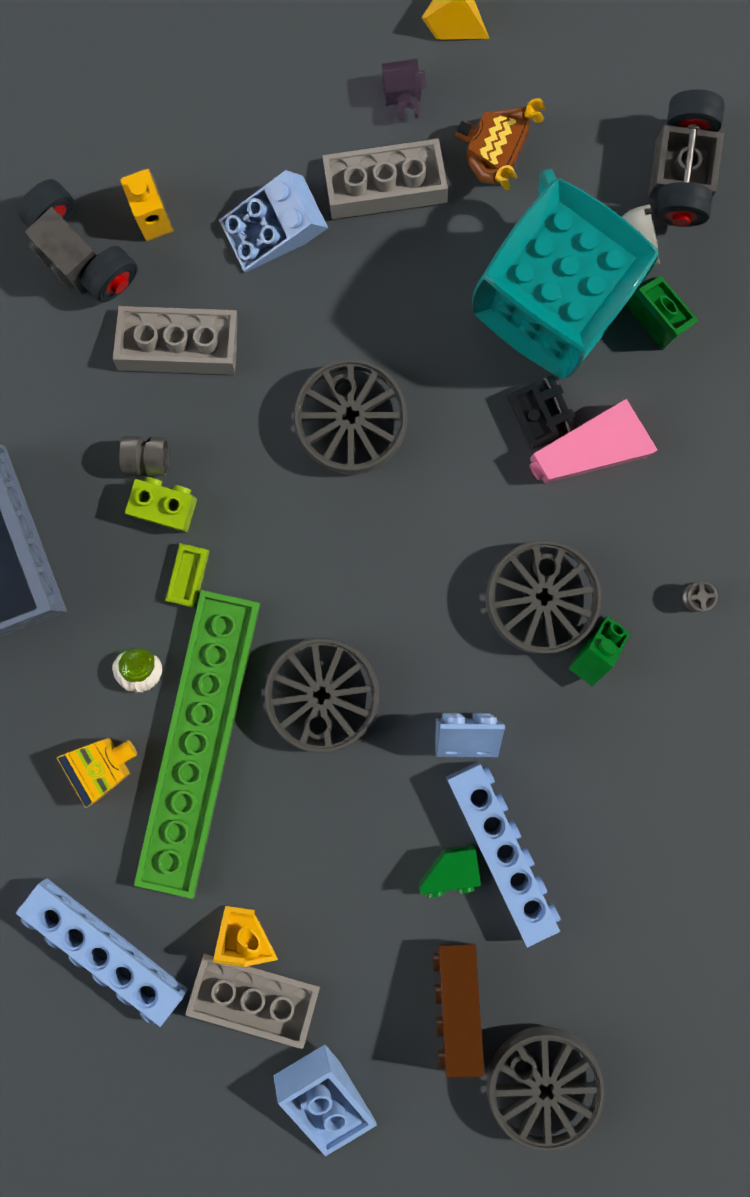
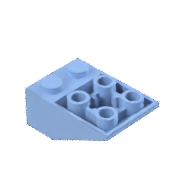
M287 170L219 219L244 272H248L305 245L328 229L304 177Z
M442 713V718H436L435 754L437 757H498L505 724L498 721L497 717H494L491 713H472V718H465L460 713Z

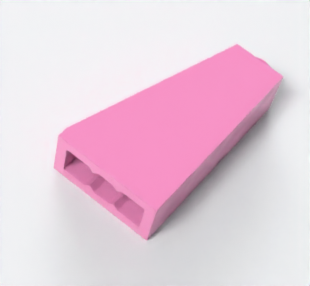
M625 399L534 453L530 457L532 463L529 466L534 476L538 480L542 478L546 484L644 459L656 452L657 448L628 400Z

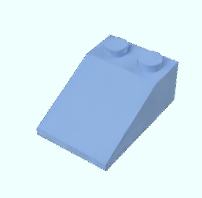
M325 1044L273 1075L278 1104L324 1156L329 1155L377 1126L376 1120L342 1064Z

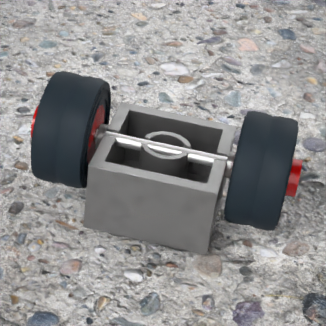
M700 89L686 90L675 94L670 100L667 125L663 126L655 142L648 193L649 198H656L655 218L664 224L677 227H692L706 223L710 217L712 197L717 190L724 133L718 131L722 127L725 103L724 99L715 92Z
M54 179L38 183L23 197L17 212L20 220L28 227L25 233L32 240L29 244L30 248L69 290L75 287L81 294L88 290L96 300L102 303L116 298L135 278L138 271L136 262L119 246L107 248L96 255L91 247L66 222L75 206V201L70 193Z

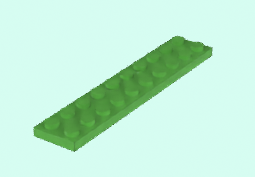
M204 590L200 592L134 886L190 899L195 897L261 603Z

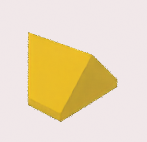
M432 0L421 17L434 37L439 40L490 39L475 0Z
M225 906L213 963L247 967L278 960L255 915V910Z

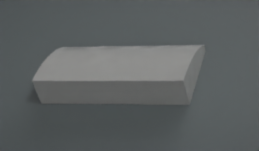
M439 138L322 155L332 220L448 203V185Z
M118 306L113 361L118 371L235 375L237 310Z
M203 954L185 1016L296 1048H304L320 989L319 986L250 966L239 967L213 963L214 956Z

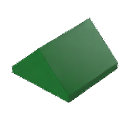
M662 276L639 288L625 305L662 350L699 321Z

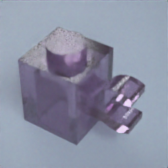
M411 59L383 63L382 83L386 106L398 105L397 116L400 121L404 118L403 110L406 108H411L414 111V117L419 118L420 105L418 102L421 101V90L426 89L424 70H419L418 60Z

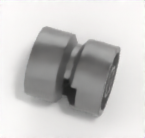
M123 436L119 454L122 474L141 475L143 471H146L149 476H166L169 466L167 438L149 437L147 441H144L141 436Z

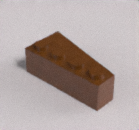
M476 944L438 946V952L433 953L434 972H439L440 984L434 985L435 1003L441 1004V1017H436L437 1037H442L443 1050H438L439 1070H444L446 1078L484 1076Z

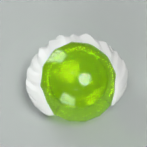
M132 648L118 655L112 665L114 678L122 688L135 693H143L154 687L160 680L162 664L159 658L149 650Z

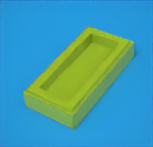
M179 543L165 601L196 608L209 550Z

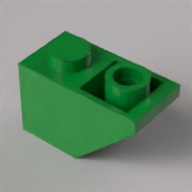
M606 616L579 649L569 669L593 687L614 667L630 633L621 624Z
M474 845L444 848L418 882L420 895L426 894L427 898L444 896V891L451 890L464 894L475 891L474 887L481 886Z

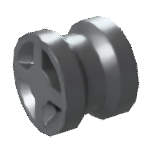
M701 581L689 584L682 592L683 605L692 612L708 611L715 606L718 600L715 587L708 582Z

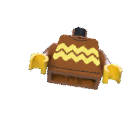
M540 98L532 99L527 106L484 112L478 126L463 120L460 122L455 138L469 143L466 160L480 182L494 185L501 184L504 190L511 188L508 179L518 178L513 167L529 133L531 123L528 121L532 119L535 123L539 124L544 120L543 115L538 111L545 110L547 107Z

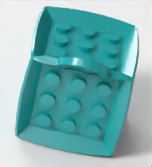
M552 169L541 170L538 180V198L511 230L474 289L472 296L473 313L516 351L559 378L567 379L577 371L581 362L599 342L640 283L650 273L658 258V249L608 206L561 178L556 179Z

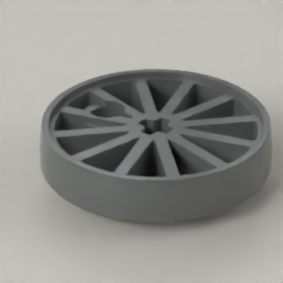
M339 360L321 367L305 382L295 405V429L303 449L318 465L339 474L357 475L381 467L398 451L407 430V405L400 387L385 370L363 360ZM342 370L348 371V375L339 374L334 378H332V376L330 375L332 373ZM354 370L368 372L371 375L356 401H354L357 395ZM378 378L389 386V390L364 404L367 395ZM321 379H325L329 385L333 401L312 390ZM340 383H347L352 389L348 395L343 396L335 392L336 386ZM393 397H396L400 412H370ZM306 398H311L332 412H302ZM352 412L353 416L356 417L354 424H350L349 420H345L347 419V413ZM304 421L332 422L308 437L305 436L302 422ZM400 421L397 435L393 436L370 422ZM363 430L378 436L391 445L378 456ZM338 431L324 456L320 455L311 446L328 434ZM348 434V464L331 461L340 442ZM354 434L363 443L372 459L371 461L354 464Z
M546 540L532 541L512 549L495 565L486 586V609L497 633L513 647L531 654H555L575 646L591 631L601 608V587L595 570L581 553L559 542ZM540 548L556 550V555H541ZM527 550H531L533 555V562L530 568L532 576L516 558L518 554ZM564 554L570 556L578 565L553 584L555 578L560 573V564ZM541 560H548L552 563L553 572L550 576H544L540 573L539 563ZM508 562L521 575L528 587L500 577V573ZM584 570L590 587L558 592L562 586ZM496 584L518 591L527 597L496 602ZM542 590H544V595L549 596V601L544 602L543 606L541 605V600L536 599V594H540ZM591 593V610H586L559 598ZM528 603L508 623L502 624L496 610L497 608ZM557 607L586 617L587 621L582 629L577 632ZM533 611L531 622L522 642L515 638L509 630ZM551 614L571 637L570 640L563 644L556 645ZM541 616L545 626L547 647L531 645Z
M313 638L293 645L276 660L269 672L265 685V705L272 725L286 741L310 752H334L350 746L369 729L378 710L379 685L371 664L356 648L332 638ZM319 645L337 648L325 680L323 679ZM312 647L316 680L296 657L295 653L297 651ZM343 651L348 652L358 660L355 666L331 683ZM287 659H290L310 686L278 674L280 667ZM361 668L365 669L370 685L336 689ZM274 680L307 694L272 698ZM321 686L326 687L325 691L331 695L330 698L324 700V703H320L319 697L314 696V692L319 691ZM371 692L370 710L349 703L337 696ZM308 701V703L283 722L279 721L274 705ZM334 704L366 717L365 722L358 731L355 732ZM313 707L311 714L305 720V729L301 739L294 737L286 730V727ZM328 709L349 735V738L338 743H332L330 732L332 729V719L328 714ZM322 717L327 723V729L323 733L312 731L310 727L312 718ZM310 736L313 739L324 738L325 745L307 743L308 737Z
M547 1026L522 1030L511 1036L499 1047L488 1068L486 1090L491 1111L502 1130L511 1139L524 1147L546 1152L571 1147L591 1132L601 1115L604 1104V1083L600 1067L590 1049L579 1038L565 1030ZM552 1040L563 1043L555 1061L549 1066L548 1041ZM540 1041L539 1068H537L533 1054L524 1048V1045ZM572 1049L577 1050L584 1056L571 1067L562 1070ZM520 1060L530 1063L525 1071H517L514 1068L515 1064ZM589 1068H592L594 1074L593 1081L569 1082ZM502 1071L521 1084L496 1085L499 1072ZM541 1084H543L544 1086L550 1085L547 1089L543 1086L539 1088ZM567 1094H594L591 1106H586ZM522 1096L505 1109L498 1108L496 1097ZM559 1103L585 1117L573 1127ZM551 1106L567 1132L552 1136ZM530 1107L521 1127L517 1129L508 1122L509 1119ZM542 1109L543 1136L529 1135Z

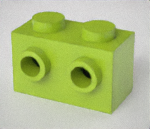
M145 476L144 481L135 479L125 514L188 533L197 498L190 495L191 489L179 485H174L173 489L162 487V481Z

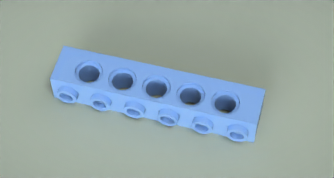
M475 762L446 776L527 948L559 933L560 930L556 922L560 921L561 918L554 904L547 905L543 895L548 893L540 875L534 877L530 869L535 864L527 848L521 850L517 842L521 835L515 822L511 821L508 823L504 815V811H507L508 807L501 793L495 795L490 784L494 783L495 780L488 766L482 768L479 762ZM477 789L485 790L487 794L486 800L481 804L471 802V794ZM489 817L499 819V827L495 831L484 829V822ZM502 845L512 846V854L508 858L502 859L497 856V851ZM515 873L525 874L526 878L522 885L514 886L510 884L511 877ZM534 900L539 903L538 909L534 913L524 912V906L528 901Z
M48 878L41 881L16 912L21 917V922L27 928L39 931L45 936V941L51 947L60 948L67 953L69 960L74 965L86 968L93 974L92 977L98 984L110 987L116 992L117 998L122 1003L133 1005L140 1011L141 1017L150 1024H157L161 1027L188 990V988ZM48 910H53L58 914V923H54L48 918ZM71 929L79 930L83 935V941H76L71 935ZM95 948L105 950L107 959H99L95 955ZM118 967L128 968L131 972V978H123L118 972ZM142 987H152L155 991V996H146L142 991Z

